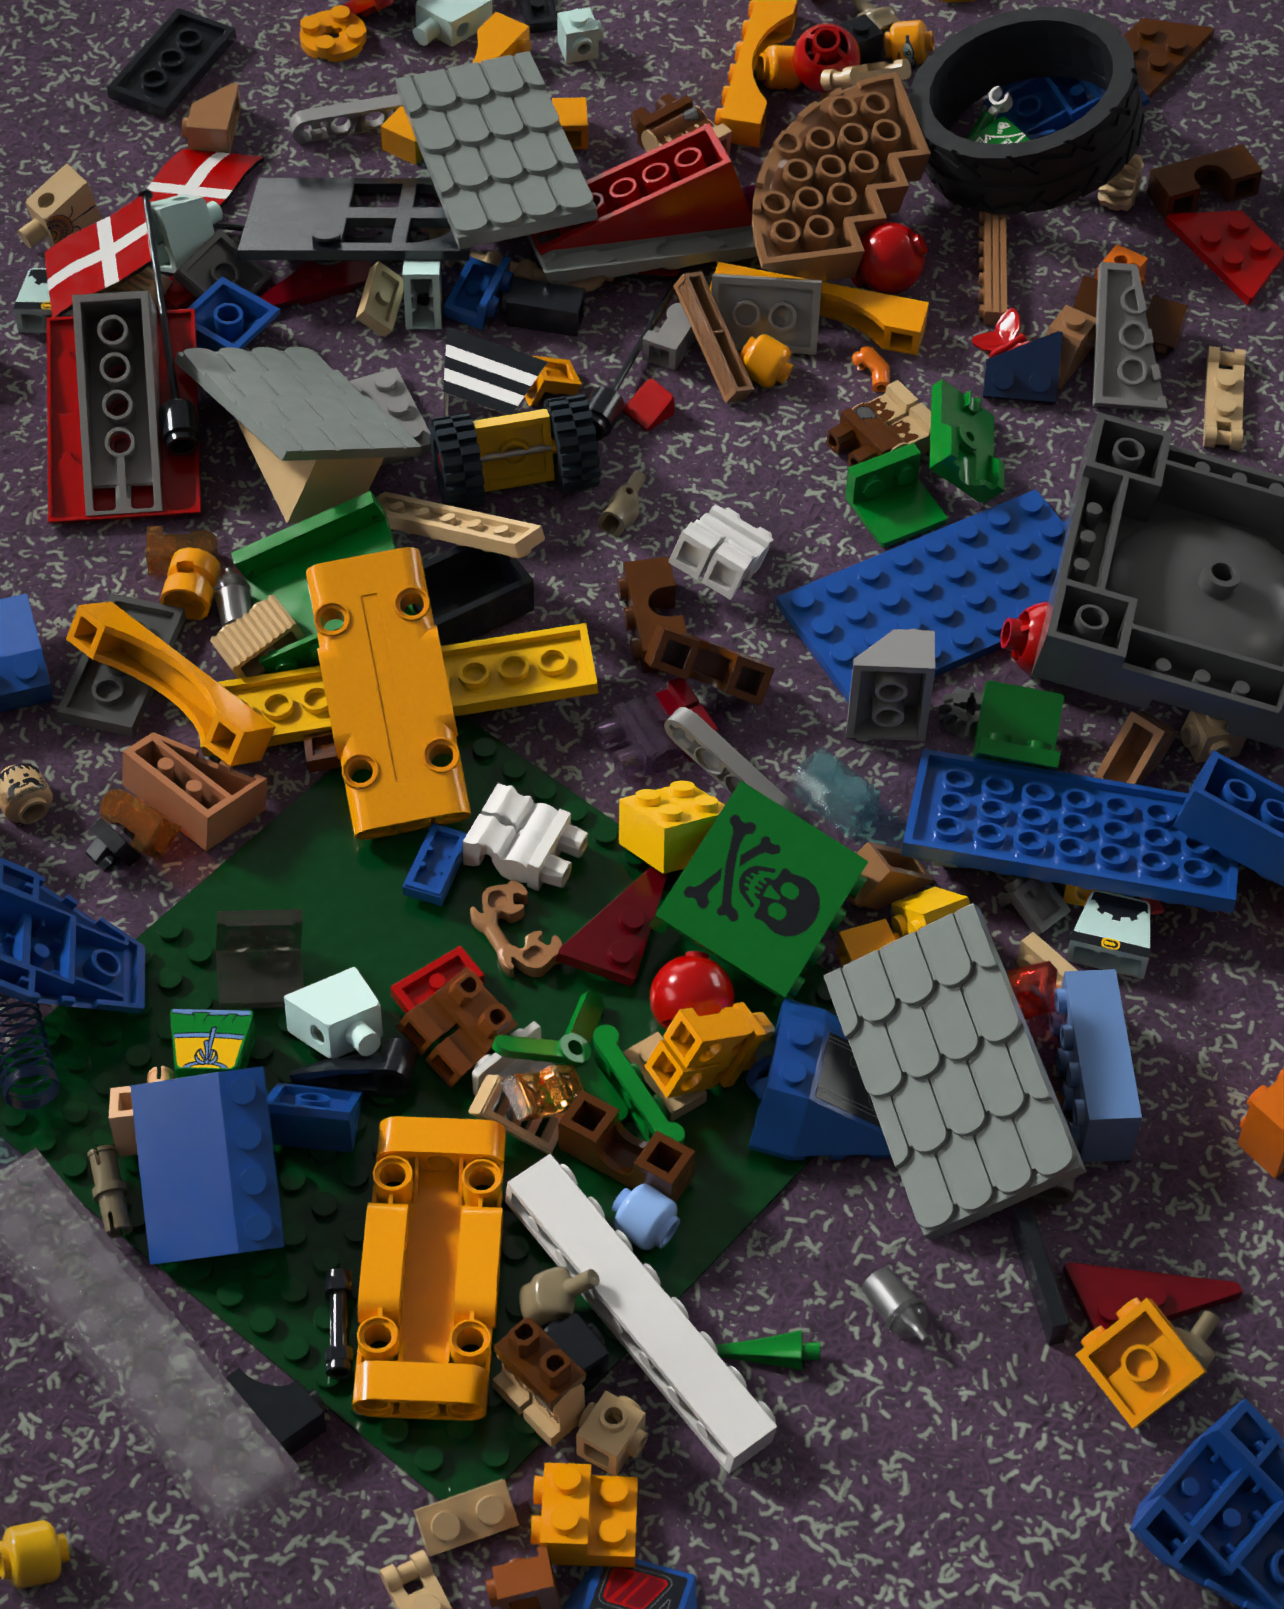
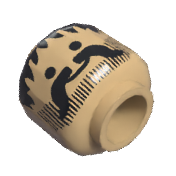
M31 764L10 765L0 773V808L5 817L11 822H21L23 824H31L43 819L52 804L53 793L39 769Z

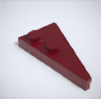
M310 260L260 298L280 308L295 303L303 306L328 299L333 295L351 293L352 288L366 284L369 270L373 265L366 260H342L334 265H319L314 260Z
M651 866L559 948L555 961L632 987L651 930L649 924L656 914L668 873L663 874Z
M1073 1262L1066 1263L1063 1267V1273L1091 1331L1099 1326H1103L1107 1330L1119 1320L1116 1315L1117 1311L1136 1297L1141 1302L1146 1298L1152 1299L1165 1317L1171 1321L1240 1299L1243 1293L1239 1283L1232 1281Z

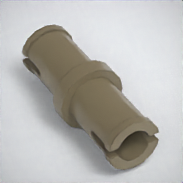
M112 1145L98 1146L99 1155L96 1154L95 1149H91L87 1153L95 1187L92 1189L93 1200L98 1202L100 1206L105 1237L120 1238L123 1237L122 1229H124L127 1235L133 1231L125 1198L129 1190L127 1183L121 1180L116 1148Z

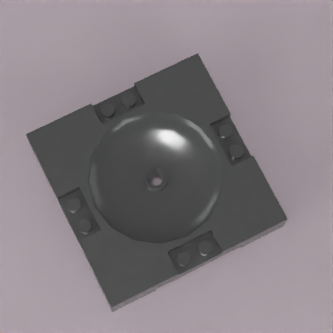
M1098 412L1083 451L1064 532L1065 539L1056 578L1051 589L1031 676L1148 709L1151 700L1228 721L1225 732L1284 749V477L1170 444L1172 433Z

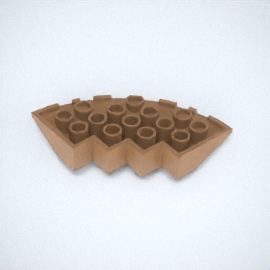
M898 72L872 76L859 80L856 86L844 90L838 88L831 91L829 97L820 102L814 101L797 115L796 120L785 131L782 130L774 141L759 172L753 197L752 226L755 247L762 269L811 280H822V282L855 278L864 254L860 237L870 228L885 223L887 219L886 214L899 213L909 187L908 182L921 180L931 154Z

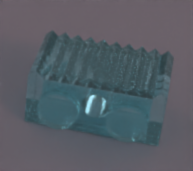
M820 747L798 765L795 770L797 772L795 774L796 782L793 795L853 841L877 821L880 789H874V784H868V780H863L862 775H856V771L850 770V766H844V761H838V757H833L832 752H826V747Z

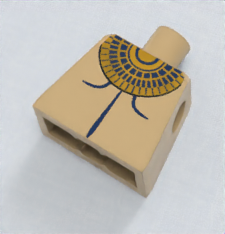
M68 164L64 165L27 198L25 204L32 221L20 228L18 234L29 248H32L43 239L53 246L65 237L102 220L88 182Z

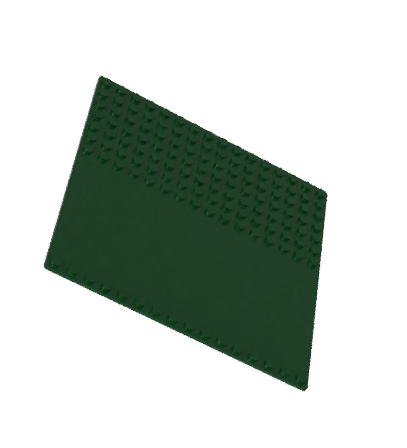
M464 715L455 716L458 732L457 743L472 815L461 822L442 826L468 833L478 815L482 814L484 805L499 783L505 786H513L517 793L522 796H531L534 803H544L555 808L557 811L562 809L570 812L571 825L588 833V844L581 857L577 858L562 851L558 856L572 862L570 876L563 888L543 882L539 891L527 887V883H521L528 892V903L523 904L524 917L514 923H508L504 919L498 920V925L510 944L518 948H523L525 946V937L535 931H542V941L544 944L550 945L552 936L556 935L560 938L563 945L648 870L651 865L619 844V824ZM439 754L432 760V764L437 767H445L452 762L453 758L448 754ZM338 767L326 773L135 939L145 946L144 1010L140 1014L59 1005L43 1019L44 1030L50 1045L49 1050L53 1056L52 1060L60 1084L59 1093L51 1102L43 1107L33 1110H20L12 1108L5 1102L0 1084V1137L103 1222L99 1203L93 1200L92 1189L95 1187L87 1153L91 1149H95L96 1154L99 1155L98 1146L112 1145L115 1147L109 1122L111 1088L148 1083L147 1074L154 1067L158 1069L157 1079H161V1066L168 1067L175 1073L170 1019L171 1009L253 1011L256 1041L247 1068L264 1067L267 1094L269 1095L277 1083L292 1084L289 1076L291 1071L328 1059L287 1030L285 995L355 967L380 1003L383 1035L380 1038V1046L376 1050L379 1051L383 1042L390 1038L407 1040L396 1028L405 1016V1013L391 997L390 986L460 945L484 973L485 984L483 986L500 1004L505 1006L518 1024L510 1032L509 1036L517 1029H524L535 1021L541 1026V1039L559 1041L565 1035L581 995L594 990L600 994L604 1002V1010L596 1028L601 1025L614 1026L619 1033L618 1046L622 1052L656 1032H659L663 1037L666 1029L658 1024L650 1006L651 985L658 971L666 963L674 958L685 956L688 951H701L711 955V960L721 965L729 975L734 987L735 1003L744 1002L751 1013L763 1012L775 1029L781 1003L777 1008L771 1005L777 995L670 927H667L663 935L651 928L632 987L563 963L555 964L541 977L528 976L514 967V978L508 977L501 969L497 953L486 936L472 925L470 908L474 906L480 913H483V892L490 886L507 884L511 880L500 875L492 862L491 856L486 854L478 866L463 865L462 861L442 906L403 895L402 886L429 828L376 839H356L353 832L342 767ZM361 769L353 774L352 780L357 783H364L371 778L373 773L367 769ZM683 869L668 873L656 913L682 874ZM806 963L799 976L805 979V982L793 1000L825 1009L837 1016L823 976L829 972L817 963L813 967ZM456 1028L422 1056L419 1054L410 1089L407 1093L400 1096L363 1094L353 1153L273 1145L285 1247L154 1264L293 1380L297 1379L307 1392L314 1389L331 1412L439 1501L500 1479H505L506 1481L544 1442V1439L524 1420L523 1413L519 1415L492 1387V1379L502 1372V1362L497 1357L494 1345L523 1320L519 1304V1292L522 1285L531 1282L536 1274L558 1267L505 1202L507 1182L549 1154L506 1133L502 1187L503 1200L501 1207H503V1234L496 1328L492 1331V1360L490 1364L486 1416L472 1421L382 1418L364 1416L353 1410L352 1402L358 1350L357 1331L360 1326L358 1323V1295L367 1205L369 1202H372L374 1182L372 1172L376 1164L379 1125L383 1119L396 1116L478 1119L468 1113L475 1098L472 1083L473 1069L450 1089L425 1060L437 1045L457 1030ZM35 1029L28 1034L37 1035L39 1030ZM774 1033L769 1041L761 1042L755 1051L756 1061L754 1064L762 1058L773 1054L776 1042ZM592 1036L589 1045L591 1048L590 1057L593 1059L594 1044ZM33 1037L21 1038L15 1044L27 1042L33 1039ZM37 1039L30 1044L40 1045L42 1041ZM10 1047L5 1053H9L18 1047ZM24 1048L13 1054L27 1053L36 1048ZM40 1049L31 1055H43L45 1051ZM492 1050L489 1054L493 1055L495 1051ZM7 1057L5 1062L11 1064L21 1057ZM38 1058L25 1059L16 1064L30 1063ZM43 1059L34 1065L45 1066L47 1061ZM10 1067L7 1072L12 1073L18 1067ZM769 1069L765 1071L759 1079L767 1078ZM749 1070L742 1071L733 1086L723 1088L719 1082L716 1087L706 1089L707 1102L672 1121L680 1124L685 1131L683 1145L695 1151L694 1177L676 1202V1216L680 1219L679 1226L663 1248L655 1246L650 1250H642L631 1243L633 1254L642 1264L647 1263L655 1270L661 1282L660 1286L670 1298L676 1297L679 1300L815 1157L805 1156L804 1160H787L748 1149L756 1111L761 1102V1099L757 1098L756 1093L752 1092L747 1085L746 1076ZM35 1075L20 1078L14 1084L29 1085L43 1080L46 1076ZM569 1075L545 1095L542 1100L565 1113L581 1092V1089L571 1075ZM49 1078L46 1082L31 1088L11 1086L9 1090L18 1095H33L48 1089L53 1080ZM11 1096L12 1098L18 1099V1100H32V1099H35V1098H17V1097ZM533 1108L527 1111L520 1127L525 1129L534 1111ZM627 1114L622 1125L632 1135L646 1141L629 1114ZM544 1115L535 1133L539 1138L550 1119L547 1115ZM558 1139L551 1155L559 1165L565 1164L570 1168L576 1177L578 1188L587 1198L593 1197L600 1204L605 1214V1220L615 1231L614 1219L616 1213L612 1211V1205L622 1190L628 1188L632 1191L633 1189L560 1150ZM116 1151L121 1180L127 1183L129 1190L125 1198L130 1221L133 1225V1231L128 1235L122 1229V1238L149 1260L138 1155L118 1157ZM394 1181L389 1182L386 1186L395 1187L402 1183ZM487 1185L475 1187L477 1190H487L490 1188ZM334 1268H344L352 1272L353 1298L348 1300V1346L353 1348L354 1368L353 1375L345 1379H332L326 1376L325 1349L330 1347V1301L325 1298V1273ZM580 1294L576 1296L574 1314L577 1312L586 1325L592 1323L600 1331L605 1341V1349L609 1352L610 1372L624 1358L628 1351ZM550 1323L542 1326L541 1329L544 1330ZM376 1341L370 1344V1347L380 1349L387 1346L388 1343ZM473 1344L461 1348L465 1352H475L480 1349L479 1346ZM604 1377L584 1390L585 1397L604 1379Z

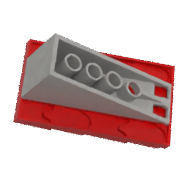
M149 291L72 295L73 316L47 318L48 523L60 524L202 514L200 441L197 449L186 456L171 454L162 442L158 411L164 403L172 398L160 315ZM195 309L166 310L173 360H175L177 352H184L189 348H197ZM174 362L179 398L188 400L195 405L199 425L198 383Z

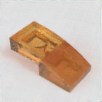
M550 1065L538 1073L512 1074L500 1081L516 1121L534 1120L563 1114L581 1090L584 1091L574 1065Z

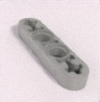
M393 94L305 109L296 112L291 117L289 125L294 140L299 144L337 138L336 135L346 133L349 136L370 132V129L381 128L380 126L390 117L388 111L391 110L393 114L403 105L399 95ZM379 111L382 113L375 120L365 119L370 112ZM336 118H348V121L341 126L331 124ZM321 122H324L325 127L321 126Z
M680 707L665 721L664 727L668 736L731 795L739 782L743 781L795 814V807L790 799L695 712L686 707Z

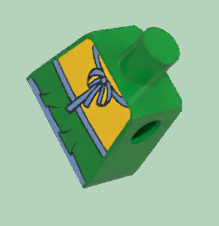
M171 1009L170 1019L176 1078L246 1069L248 1067L256 1041L253 1011Z

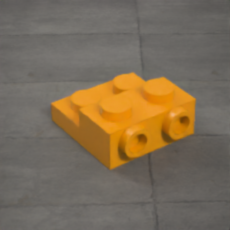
M1138 1297L1132 1299L1117 1311L1116 1315L1119 1320L1107 1330L1103 1326H1099L1086 1335L1080 1342L1084 1348L1075 1354L1132 1429L1138 1428L1207 1373L1154 1301L1146 1298L1141 1302Z
M544 1463V1476H534L533 1504L542 1505L541 1516L532 1515L531 1545H540V1547L547 1545L552 1565L635 1568L638 1477L591 1475V1464Z

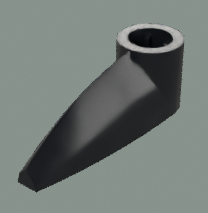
M390 1038L383 1042L379 1051L369 1056L350 1053L336 1059L328 1058L291 1071L289 1076L291 1083L296 1085L363 1091V1094L400 1096L407 1093L410 1089L419 1051L408 1040Z

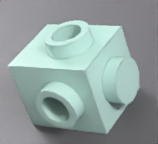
M590 7L557 13L558 44L566 64L599 58V41L603 40V28L601 21L595 20Z

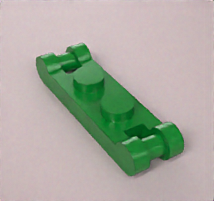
M601 1025L596 1028L593 1034V1060L626 1103L629 1116L645 1140L649 1142L655 1132L659 1131L684 1144L685 1131L683 1127L678 1123L667 1120V1112L662 1100L656 1094L651 1096L645 1087V1078L641 1069L635 1062L629 1063L619 1048L618 1030L611 1025Z

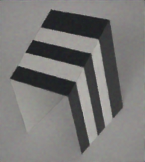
M447 327L443 384L444 416H448L449 394L506 415L513 414L547 364V361Z

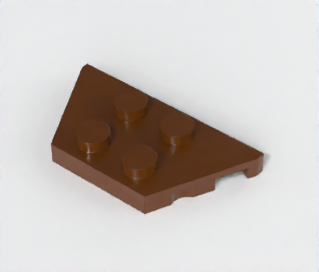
M1141 18L1124 35L1134 53L1139 85L1149 99L1213 38L1215 29Z

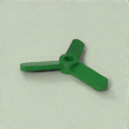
M590 990L581 995L565 1035L559 1041L509 1035H497L495 1037L492 1049L498 1055L506 1058L554 1063L559 1070L570 1074L581 1090L617 1108L621 1123L625 1120L628 1114L626 1103L590 1057L591 1048L589 1043L604 1010V1002L598 992Z

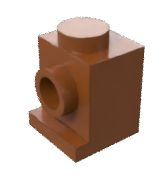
M547 1545L537 1548L539 1556L515 1558L506 1564L492 1567L494 1578L486 1580L487 1593L492 1609L500 1607V1609H561L555 1572Z

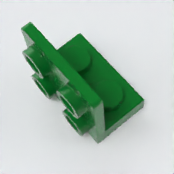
M914 443L848 468L845 499L881 548L892 546L945 525L947 522L945 513L918 479L921 452Z
M988 680L984 686L972 757L1056 770L1059 766L1061 752L1055 751L1064 695Z

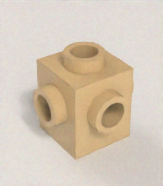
M1194 711L1189 712L1180 732L1184 746L1189 748L1196 763L1206 762L1213 750L1227 758L1239 756L1247 738L1225 732L1228 721Z
M605 1391L598 1403L590 1402L580 1417L578 1423L580 1429L576 1434V1454L613 1476H617L629 1456L636 1458L648 1439V1433L645 1432L646 1413L631 1398L626 1396L617 1397Z

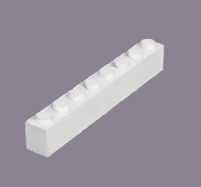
M549 1154L507 1182L506 1204L558 1267H566L572 1277L589 1269L597 1272L600 1279L599 1285L581 1295L729 1474L772 1443L777 1425L770 1408L764 1402H757L746 1389V1382L740 1372L733 1366L727 1367L717 1355V1347L711 1337L704 1331H697L689 1321V1315L684 1305L676 1297L670 1298L660 1286L661 1282L655 1270L649 1264H642L632 1252V1245L626 1235L620 1230H613L605 1220V1214L600 1204L593 1197L587 1198L577 1186L575 1175L567 1165H559L553 1156Z

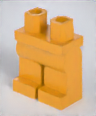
M744 1002L735 1003L732 1007H725L718 1014L698 1016L693 1008L680 1009L663 1035L664 1039L659 1041L644 1067L666 1098L716 1087L719 1082L723 1088L730 1087L735 1084L742 1071L750 1070L756 1061L755 1051L761 1042L769 1041L775 1032V1028L763 1012L751 1013Z

